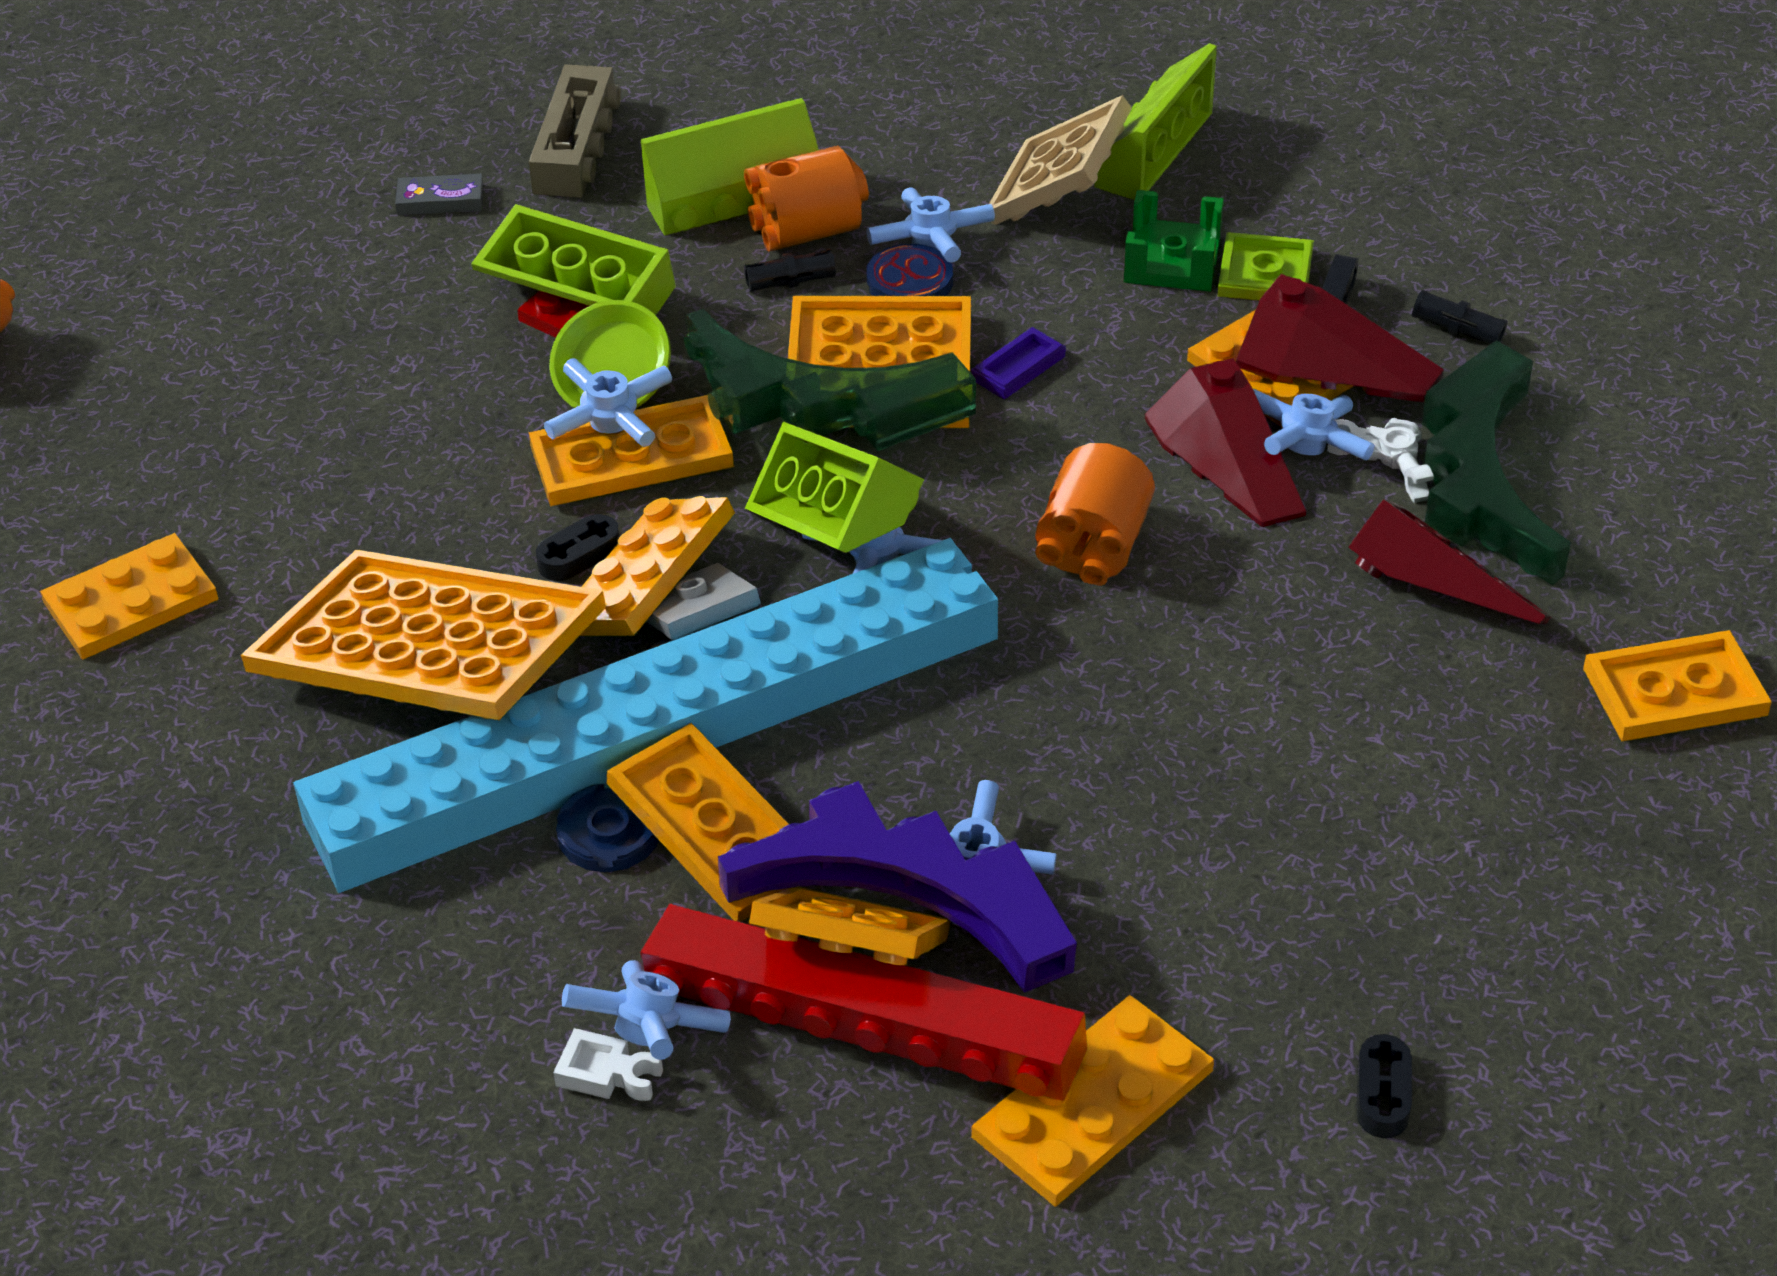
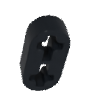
M1335 254L1323 285L1324 290L1345 304H1348L1355 285L1359 259Z
M594 514L584 517L544 539L536 548L539 573L548 580L563 581L604 560L618 544L620 537L618 523L608 515Z
M1379 1034L1367 1038L1361 1045L1357 1066V1119L1363 1130L1370 1135L1379 1138H1393L1402 1134L1409 1122L1412 1106V1056L1409 1047L1404 1041L1396 1036ZM1378 1056L1389 1057L1391 1065L1390 1076L1380 1075ZM1379 1095L1389 1096L1391 1116L1379 1115V1108L1377 1107Z

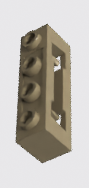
M564 64L529 159L533 194L582 198L587 183L594 182L596 175L595 159L602 158L604 133H611L613 124L612 109H619L621 101V88L619 84H614L613 67ZM575 109L576 120H579L574 133L575 147L571 149V143L568 141L574 127L572 114Z

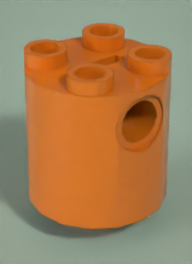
M839 146L744 169L745 184L749 193L753 196L754 205L748 206L749 221L754 231L762 230L763 242L768 252L860 228L862 221L861 205L863 201H867L869 198L867 180L862 169Z
M1089 443L1075 448L1065 458L1050 493L1045 513L1038 522L1035 534L1038 544L1035 550L1036 557L1046 565L1055 566L1062 571L1079 574L1083 582L1098 586L1106 584L1109 577L1115 576L1127 566L1134 541L1139 535L1155 491L1152 472L1144 462L1128 450L1108 443Z

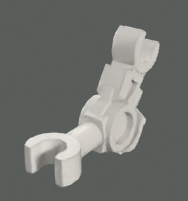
M1391 418L1385 425V428L1370 426V428L1364 429L1357 427L1349 420H1335L1339 428L1374 444V451L1368 460L1376 461L1380 459L1383 464L1392 469H1400L1404 476L1406 491L1413 503L1432 499V494L1426 482L1432 481L1434 475L1427 464L1419 465L1417 462V441L1421 439L1422 432L1415 423ZM1328 444V451L1332 454H1350Z

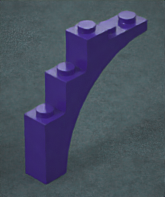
M859 781L844 787L829 788L818 797L809 800V821L786 825L776 834L753 843L738 844L727 853L718 856L720 888L728 903L770 890L809 885L858 887L896 895L934 910L970 932L1003 963L1024 993L1074 972L1077 942L1015 840L1000 847H986L978 851L972 858L965 860L937 811L921 817L912 816L905 818L897 823L895 827L886 830Z

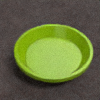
M608 300L588 306L575 314L558 333L550 354L551 379L562 399L572 408L580 406V399L584 391L564 373L563 367L568 360L577 359L592 374L601 371L619 372L630 382L661 366H666L669 369L671 345L667 331L653 312L635 302ZM658 389L638 398L636 408L649 400Z

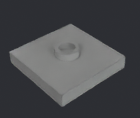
M716 563L683 576L646 622L671 640H676L694 631L755 608L761 602L755 586L721 564Z

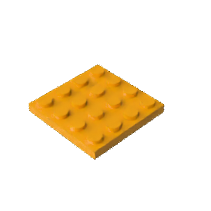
M793 296L783 410L784 422L796 427L969 428L971 296Z

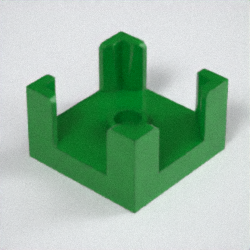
M1137 190L1134 201L1133 232L1128 231L1125 243L1124 283L1211 292L1221 240L1224 198L1203 197L1201 201L1200 224L1157 220L1158 193L1155 191Z

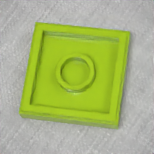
M1227 232L1217 297L1260 300L1280 274L1309 283L1314 240Z

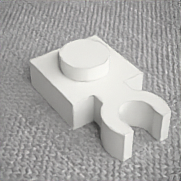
M574 1028L553 1074L557 1087L609 1099L614 1087L617 1086L624 1088L626 1093L633 1099L648 1101L651 1100L653 1095L651 1081L637 1077L642 1074L661 1077L663 1067L662 1060L655 1059L650 1052H638L629 1056L628 1042L626 1040Z

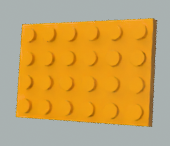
M355 550L242 653L241 658L245 671L249 673L307 683L317 687L322 686L349 691L359 695L375 696L400 703L406 702L442 711L469 714L484 719L500 720L606 608L603 590Z

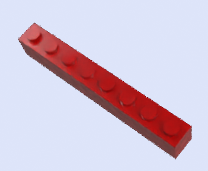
M673 904L668 905L640 952L645 972L656 973L672 980L679 987L678 996L706 1003L715 1009H728L753 1016L768 1024L779 1023L808 1031L819 1038L830 1037L859 1045L870 1052H885L910 1059L921 1066H936L958 1072L976 1081H990L1020 1089L1022 1092L1035 1097L1045 1096L1064 1102L1088 1049L1085 1012L905 965L880 962L871 956L856 952L839 953L825 950L819 947V943L798 938V941L773 939L764 935V928Z

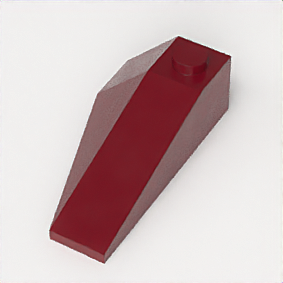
M1280 274L1260 298L1236 358V363L1240 369L1275 382L1293 384L1294 377L1321 381L1320 388L1336 390L1337 383L1363 387V390L1368 395L1424 402L1444 373L1443 368L1323 288Z
M1234 358L1190 368L1145 413L1146 422L1164 450L1172 456L1176 454L1192 466L1191 471L1201 479L1206 477L1224 491L1223 496L1261 527L1306 516V509L1281 452L1271 455L1264 447L1266 438L1273 434L1251 384Z
M1383 499L1348 547L1359 555L1355 563L1377 579L1384 573L1401 581L1538 624L1546 625L1551 619L1549 614L1509 584L1496 576L1493 578L1486 573L1487 569L1474 558L1457 548L1453 549L1450 547V540L1400 504Z

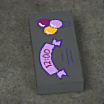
M482 173L398 178L395 201L397 215L482 211L484 189Z

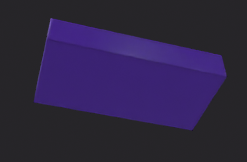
M1031 327L971 369V380L1005 400L1063 359L1066 353V346Z

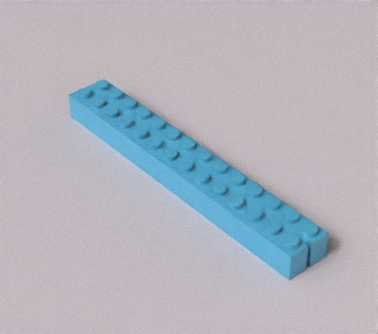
M948 538L523 696L500 720L484 719L472 715L297 780L293 784L302 820L338 893H341L559 809L573 794L589 786L604 783V788H610L606 784L607 770L690 723L717 748L998 639V598L977 571L972 572V564L954 541Z

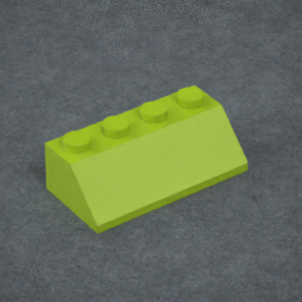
M1207 44L1169 67L1158 81H1154L1151 84L1145 97L1133 105L1124 123V131L1114 141L1110 149L1111 155L1103 162L1097 173L1098 179L1094 183V187L1135 200L1137 190H1150L1212 114L1217 45Z
M799 98L641 139L647 207L664 236L747 214L748 206L754 205L753 196L749 193L745 184L744 169L819 150L804 100Z
M517 204L514 205L471 263L472 269L585 305L591 306L608 300H626L646 307L655 315H657L676 287L668 249Z
M783 422L745 509L847 553L904 525L909 513L917 504L919 490L924 479L881 458Z

